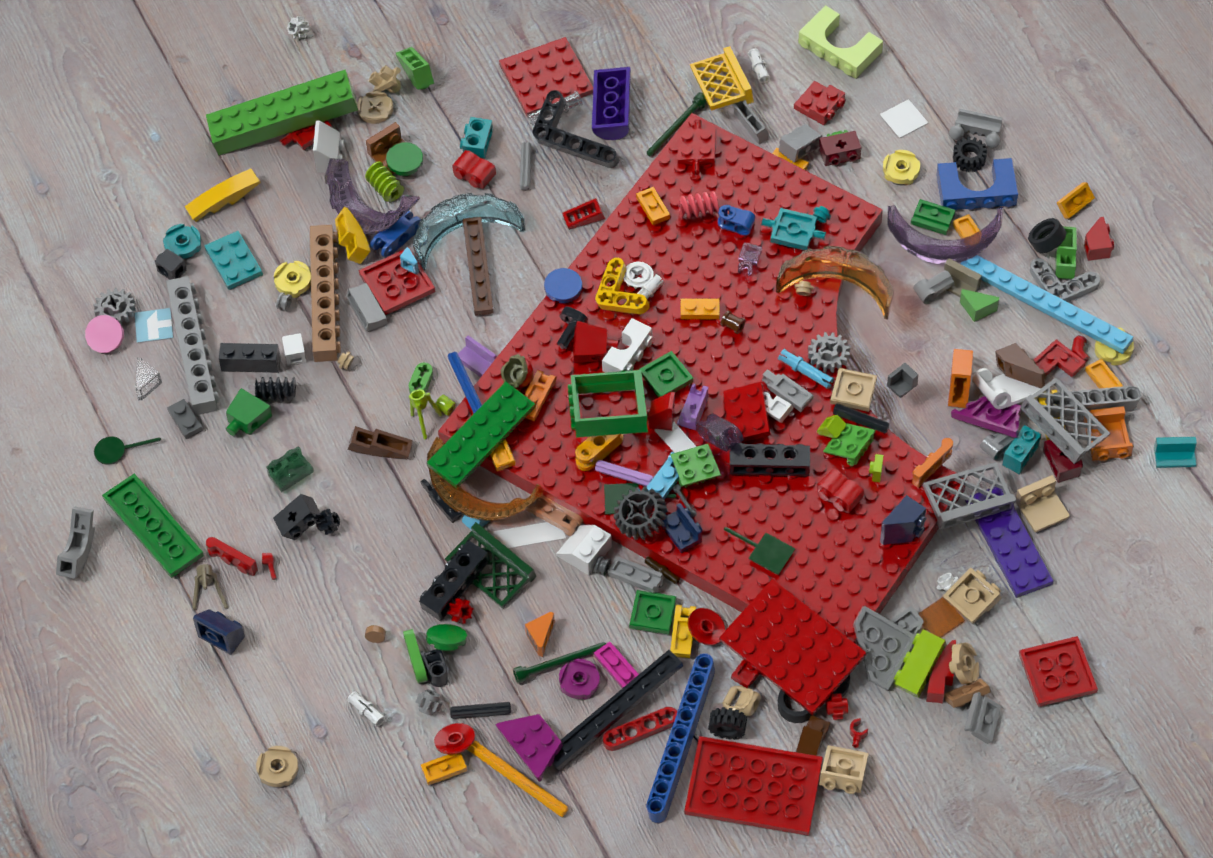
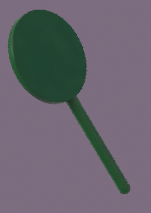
M105 437L96 444L94 456L102 464H114L123 457L125 449L161 441V438L158 437L124 445L122 440L117 437Z

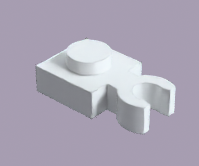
M764 392V396L767 399L765 401L767 414L782 423L792 411V404L778 396L772 399L769 393Z

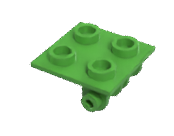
M846 423V427L837 438H832L823 452L847 458L848 465H856L860 456L864 455L868 446L874 441L873 434L876 431Z
M709 444L670 454L679 476L678 481L681 487L684 486L686 488L694 483L697 485L699 482L704 483V480H715L716 477L721 476Z

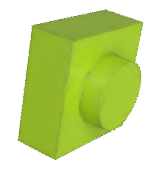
M876 454L875 462H870L869 473L873 474V482H880L884 455Z

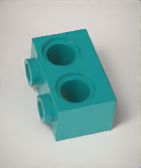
M470 117L469 124H465V138L461 139L460 149H463V152L465 150L470 151L478 157L485 159L493 133L492 120Z
M1024 425L1018 433V437L1012 441L1005 451L1002 465L1020 475L1038 449L1041 434Z

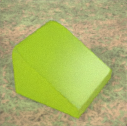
M838 415L827 417L818 428L817 433L837 438L846 427V423Z

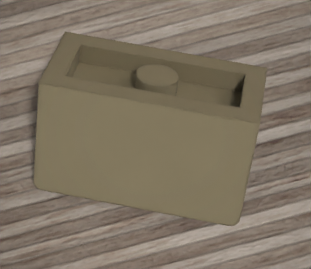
M950 258L945 262L944 270L950 273L955 284L946 289L947 291L961 297L962 289L974 292L978 290L981 285L982 275Z

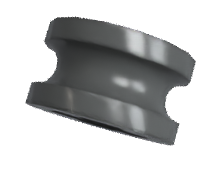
M600 556L596 562L594 572H601V575L605 576L610 567L611 559H604V556Z

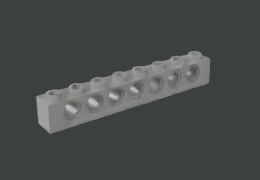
M189 276L167 280L166 283L194 415L217 411L216 403H219L217 391L213 392V387H216L214 375L210 376L209 373L213 369L211 360L206 359V356L209 355L207 344L203 345V340H206L204 328L200 329L199 326L203 322L201 313L197 314L196 312L200 308L198 299L193 298V294H196L195 285L190 283Z

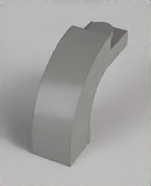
M76 506L72 508L70 534L65 549L57 556L56 575L75 579L83 570L93 542L95 526H92L94 510Z

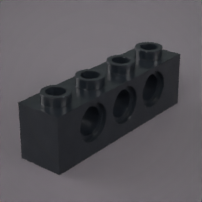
M730 444L729 475L809 476L810 446L803 444Z
M469 540L465 545H461L456 556L446 563L443 572L434 578L431 587L421 594L419 600L421 608L439 621H442L447 612H449V603H455L456 598H460L488 564L490 561L488 553ZM469 562V565L461 566L463 563ZM451 578H457L454 582H449ZM439 593H445L442 597H436Z

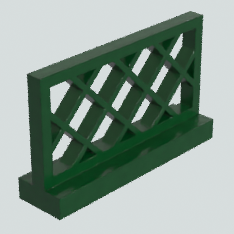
M475 522L471 527L472 531L445 558V561L452 560L456 556L459 547L463 544L465 545L468 540L470 541L474 538L478 541L480 548L482 545L485 547L482 548L483 550L492 553V560L487 565L493 564V573L482 574L481 571L476 579H479V582L474 580L472 584L503 609L529 581L532 582L537 576L534 569ZM465 562L461 566L465 567L469 565V562ZM504 563L507 565V572L496 573V564ZM519 575L522 578L518 584L510 585V576ZM507 576V585L496 586V577ZM493 578V587H484L482 579ZM496 590H507V596L502 601L496 597Z

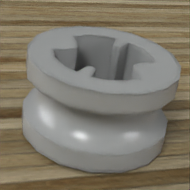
M281 292L276 302V308H283L284 311H287L291 305L292 295L287 294L286 296L285 293Z

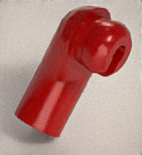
M1079 335L1073 339L1071 350L1086 363L1090 358L1083 350L1087 339Z

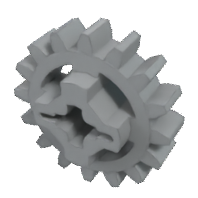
M117 288L113 292L107 289V294L101 292V298H96V304H93L96 317L109 315L116 318L121 326L122 321L129 322L128 317H133V311H136L134 298L131 297L130 292L125 293L124 289L118 292Z
M824 332V337L818 334L817 339H812L811 345L808 346V359H811V365L816 364L817 369L822 367L824 372L827 369L834 372V368L839 369L842 368V365L846 366L847 360L850 359V346H847V340L841 341L842 336L835 337L833 332L831 336Z

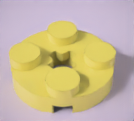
M896 150L891 155L889 153L883 161L884 177L887 181L910 185L920 173V161L915 158V154L907 150ZM904 165L905 169H899L898 167Z
M293 261L294 263L289 264L287 262L282 263L274 272L275 287L280 293L290 294L292 298H297L311 286L310 269L305 263L300 261ZM297 276L296 280L290 281L289 277Z
M1096 340L1095 354L1099 359H1103L1104 362H1110L1111 365H1121L1131 358L1134 342L1122 354Z

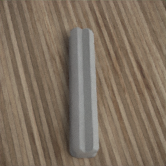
M523 142L521 144L520 189L529 190L531 143Z

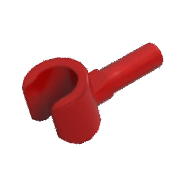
M262 553V564H268L272 580L277 579L274 570L273 554Z

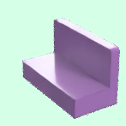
M468 335L465 338L466 346L458 355L465 367L481 377L497 356Z

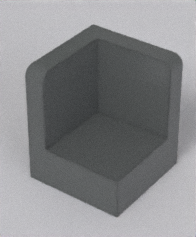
M904 363L888 375L887 387L899 398H902L918 385L919 374Z

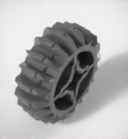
M644 486L642 490L636 487L635 492L629 490L627 496L622 494L623 500H617L618 507H614L616 512L614 514L615 524L620 532L628 538L633 536L636 540L639 537L645 540L646 535L653 537L652 532L654 531L659 533L658 527L664 526L662 520L667 519L665 513L668 512L665 506L666 502L662 499L660 493H656L652 488L648 490Z

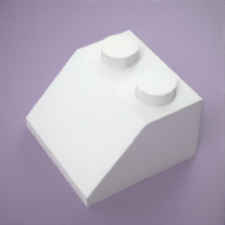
M316 121L313 145L317 173H333L343 164L341 151H344V140L341 139L339 131L321 121Z
M580 525L556 553V556L589 576L595 569L598 558L605 556L611 549V534L596 525Z

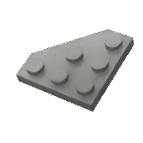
M862 606L853 626L859 647L867 653L863 659L869 681L885 690H889L897 671L903 664L906 653L913 645L915 635L866 606Z

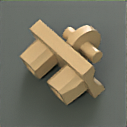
M385 65L380 69L379 73L373 72L369 78V82L375 86L373 91L382 92L387 89L391 93L398 92L401 88V82L396 76L401 72V69L398 67L391 69Z

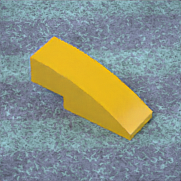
M344 207L335 218L339 245L346 247L348 260L361 264L370 253L369 244L353 214L348 208Z

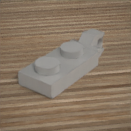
M768 369L763 373L762 381L767 384V388L792 404L798 411L802 412L813 400V395L784 374L775 375Z

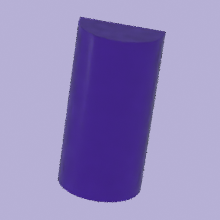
M630 67L594 70L592 131L601 139L618 140L625 137L629 132Z

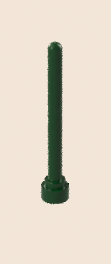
M698 92L694 96L693 104L647 150L648 156H653L682 126L691 113H694L697 109L704 108L708 104L703 93Z
M601 642L528 668L526 666L513 668V674L518 684L525 682L530 675L594 654L606 643Z

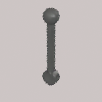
M678 484L674 485L673 491L678 493L684 505L690 511L692 518L696 517L697 513L695 510H692L682 494L681 486Z

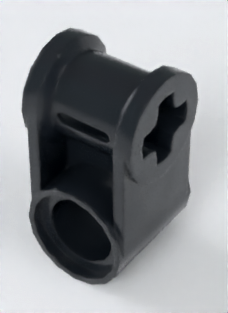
M438 649L425 653L421 651L422 661L431 684L435 687L446 685L448 673L442 651Z

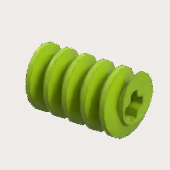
M375 162L368 168L365 174L366 181L374 187L375 191L386 202L395 201L402 196L404 186L387 170V167L383 166L382 162Z

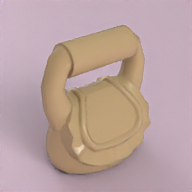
M743 686L730 687L722 704L728 710L733 708L732 710L734 711L737 709L739 713L743 712L746 716H752L759 706L761 696L752 689H747ZM741 691L742 693L735 703L736 705L730 706L737 692Z

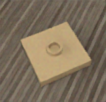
M839 368L830 404L836 405L838 403L849 408L869 412L877 375Z

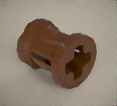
M728 310L723 315L720 325L723 327L727 326L734 330V333L739 334L745 326L746 319H740Z

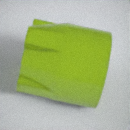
M445 394L441 395L435 403L440 411L447 416L456 408V403Z

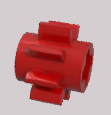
M456 598L455 603H449L450 608L447 614L452 616L451 621H459V623L465 624V619H472L471 615L474 608H471L469 605V600Z
M841 693L832 694L831 699L826 700L827 715H832L833 720L843 719V715L848 714L847 698H842Z

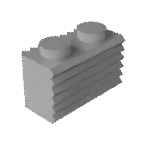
M806 124L796 127L791 133L781 137L779 152L790 158L793 162H796L819 148V140L822 138V135Z

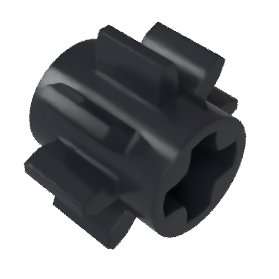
M330 509L323 510L321 512L322 517L315 524L319 531H325V535H328L338 530L340 518L336 512L331 513Z

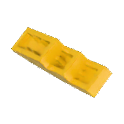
M250 168L215 185L184 207L191 218L197 222L210 211L216 213L227 203L233 205L261 182Z

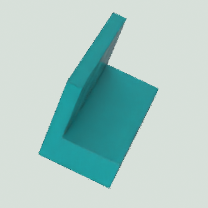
M1156 437L1154 445L1156 468L1196 467V437Z

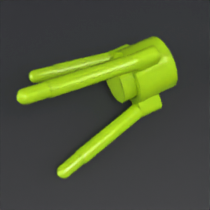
M418 389L409 395L411 416H414L415 408L417 409L423 439L426 440L427 434L422 410L426 408L429 402L440 417L443 414L432 400L430 393H425L424 390Z

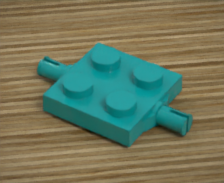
M780 208L775 220L763 218L761 224L762 226L772 227L771 243L806 251L813 237L823 240L826 237V232L815 230L817 216Z

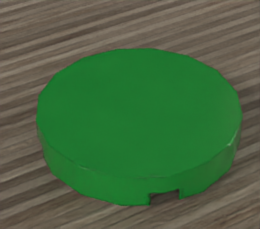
M402 142L395 144L389 149L386 155V163L389 170L396 172L397 175L408 176L416 173L418 168L423 165V154L417 145Z
M439 624L427 630L426 641L429 645L433 644L434 648L438 650L452 651L466 644L467 633L456 625Z

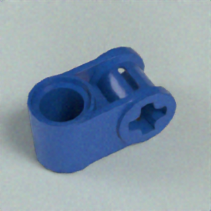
M724 205L719 209L718 226L740 235H749L756 217L751 211Z

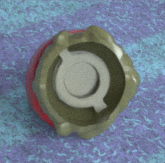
M519 354L511 356L509 361L500 370L503 382L506 381L517 390L528 386L534 378L531 362Z

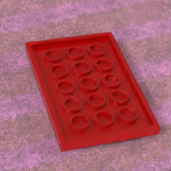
M773 578L719 637L723 644L812 715L817 712L867 655L862 648Z
M699 736L684 814L809 836L823 757Z

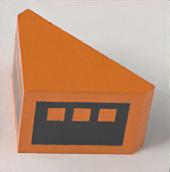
M549 612L525 624L526 635L541 657L544 655L555 623L553 612Z

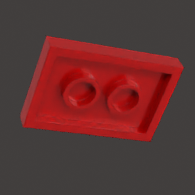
M761 382L723 391L732 444L771 435Z

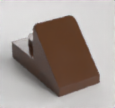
M811 715L807 726L803 727L796 752L817 756L829 730L830 722Z

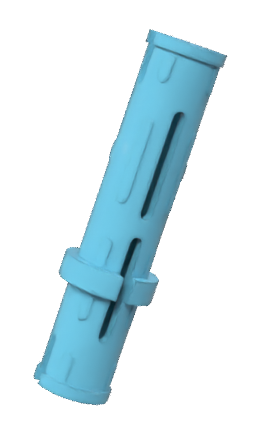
M786 349L781 351L783 355H779L778 360L791 366L792 370H798L826 389L831 386L828 382L833 383V377L803 361L802 357H796Z

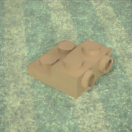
M970 568L943 595V598L969 622L974 624L986 611L989 612L1002 597L998 586L994 583L990 585L985 580L986 577L981 571L977 570L975 572Z
M828 745L819 785L824 786L828 790L842 789L848 794L861 793L869 753Z

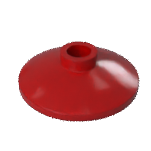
M698 608L688 617L689 632L698 642L704 645H716L720 642L719 637L725 631V625L716 612L708 608Z
M464 723L450 724L436 734L434 744L441 753L458 754L467 750L473 744L475 732L471 726Z

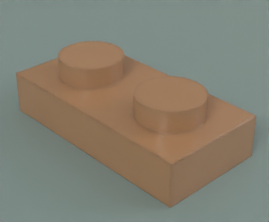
M978 679L973 683L945 693L944 697L945 701L953 708L962 707L967 702L972 701L974 693L979 692L984 697V695L990 693V688L982 679Z

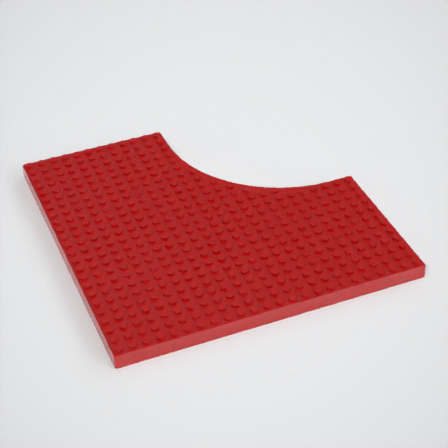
M691 113L678 130L694 129V120L696 119L697 123L698 119L702 121L701 129L716 128L715 163L700 165V174L698 175L697 173L696 175L692 174V165L678 164L677 131L568 267V269L577 272L581 277L582 290L579 297L572 302L559 303V301L550 300L546 295L473 386L483 405L503 385L504 382L500 370L509 361L511 356L517 354L521 355V357L524 356L531 362L534 376L539 370L544 372L545 375L557 377L556 383L549 392L536 420L532 421L525 418L505 438L516 465L497 471L489 455L479 466L533 496L538 492L582 517L583 524L596 525L611 534L613 541L645 559L648 556L659 564L665 565L669 571L679 578L740 612L751 603L773 578L851 641L859 645L853 623L862 606H866L880 615L938 530L936 515L923 486L921 485L918 488L912 484L913 470L918 465H922L927 456L910 447L889 429L887 433L875 430L876 432L873 434L874 441L868 446L864 455L860 456L856 465H848L847 458L823 452L832 438L818 434L817 430L827 417L834 416L833 409L835 404H830L839 369L834 368V372H831L830 369L824 372L822 367L818 369L834 378L833 383L828 382L831 386L826 389L798 370H792L791 366L778 360L779 355L782 356L781 351L786 349L796 357H802L803 361L811 365V359H808V346L811 345V340H816L818 334L824 337V332L828 336H831L833 332L835 337H838L837 305L846 277L826 273L811 274L787 283L778 291L777 286L781 267L785 263L802 253L815 249L837 248L844 249L845 252L817 251L792 260L783 267L779 287L790 279L809 272L834 271L842 273L846 252L848 255L844 274H848L857 258L856 255L849 252L852 251L858 254L861 252L882 223L883 209ZM654 187L670 214V219L656 225H652L636 198V193ZM714 191L717 196L719 209L724 205H730L735 208L751 211L756 218L749 235H740L736 232L720 228L718 226L719 214L716 209H714L713 215L706 211V216L704 217L699 212L698 218H696L694 213H692L691 219H688L687 215L684 214V218L681 220L678 207L680 197L684 196L687 200L688 195L691 194L695 199V194L699 193L702 198L703 192H706L709 196L710 192ZM823 206L830 211L829 214L831 215L830 220H827L826 223L817 220L815 230L826 232L825 240L813 237L807 251L771 243L772 227L761 225L763 218L775 220L780 208L813 215L815 207ZM621 258L626 266L633 262H644L652 268L653 277L657 274L662 278L660 281L663 280L665 282L653 293L654 296L652 298L649 297L647 299L649 309L645 313L634 314L603 310L596 303L597 291L611 259ZM635 274V278H642V274ZM623 280L619 292L637 294L642 288L628 287L627 283ZM609 281L607 287L613 286L615 281ZM800 281L810 282L811 286L814 287V291L811 292L810 296L796 294L795 284H799ZM621 299L618 305H624L627 299ZM681 299H719V319H681ZM566 306L585 314L588 318L586 323L606 328L607 339L618 340L617 349L619 350L629 348L628 345L622 343V332L631 319H635L652 328L653 342L649 347L645 348L641 360L636 361L633 370H639L672 351L692 375L693 383L675 392L674 422L676 424L691 386L695 384L698 391H701L703 386L708 387V401L697 429L693 430L683 426H679V428L696 447L709 444L721 476L716 477L715 480L710 479L704 481V483L699 482L697 485L694 483L686 488L684 486L681 487V492L692 510H695L697 513L696 517L692 518L695 523L698 522L703 530L702 542L683 553L679 551L662 526L658 527L659 533L654 531L652 532L653 537L646 535L645 540L641 537L636 540L633 536L628 538L625 534H622L615 524L614 514L605 515L604 484L633 482L597 472L595 467L589 471H582L576 465L575 451L588 437L576 438V431L571 430L568 384H571V375L605 372L602 371V361L572 363L574 338L567 349H561L557 345L558 340L568 326L560 318V314ZM728 310L740 319H746L745 326L739 334L734 333V330L727 326L723 327L720 325L723 315ZM768 369L775 375L784 374L813 395V400L802 412L793 407L782 423L768 415L771 435L741 442L743 444H803L810 446L809 476L729 475L730 444L732 442L723 391L761 382L763 391L769 393L771 398L774 399L777 395L767 388V384L762 381L763 373ZM642 377L646 409H650L651 401L657 399L658 396ZM529 385L518 391L525 395ZM635 390L578 394L581 419L637 414ZM466 396L438 430L440 444L444 445L474 414ZM854 409L877 418V416L872 412L871 409H869V412ZM840 417L847 424L869 428L864 425ZM647 420L648 432L623 434V442L602 461L645 473L654 478L673 451L656 433L655 429L649 428V420ZM876 454L884 455L880 482H873V474L869 473L870 462H875ZM941 465L925 482L956 474V472ZM831 469L839 471L847 479L854 481L864 489V497L850 513L839 511L833 502L825 501L818 495L817 484ZM953 480L949 481L947 486L958 491L961 484ZM638 484V488L642 490L644 486ZM965 485L962 486L960 490L961 493H964L966 487ZM937 486L930 487L932 493L940 496L942 488ZM672 488L669 494H676L677 496L676 498L664 499L666 502L665 506L668 509V512L665 513L666 515L677 510L676 505L679 503L686 508L678 493H675ZM946 490L942 495L943 498L953 502L956 496ZM906 495L926 508L925 530L919 538L916 537L912 542L887 545L880 543L882 522ZM959 496L957 497V499H956V501H955V504H956L957 501L960 499ZM942 502L938 504L941 513L949 511L951 507ZM724 527H728L757 544L764 534L768 533L795 548V551L779 575L749 560V556L756 547L724 530Z

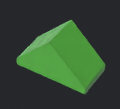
M962 289L960 304L975 322L996 312L1000 297Z

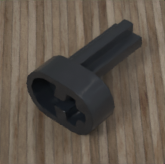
M568 306L564 307L560 314V318L568 324L557 342L561 349H567L573 340L577 321L584 323L588 321L585 314Z

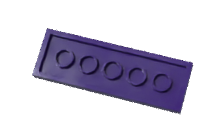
M993 487L991 493L997 496L1004 495L1002 489ZM980 492L973 496L974 499L984 501L987 497ZM1014 506L1010 510L975 519L1016 598L1053 585V579Z

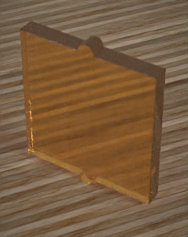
M943 597L918 613L924 620V630H928L940 638L965 621Z

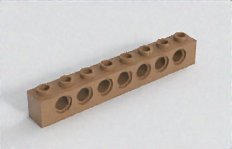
M332 224L310 226L314 362L338 361L337 353H341L340 341H337V337H340V325H337V321H340L339 309L336 310V305H339V294H336V290L339 289V280L335 278V274H339L338 262L335 263V258H338V249L334 247V243H338L337 232H333Z

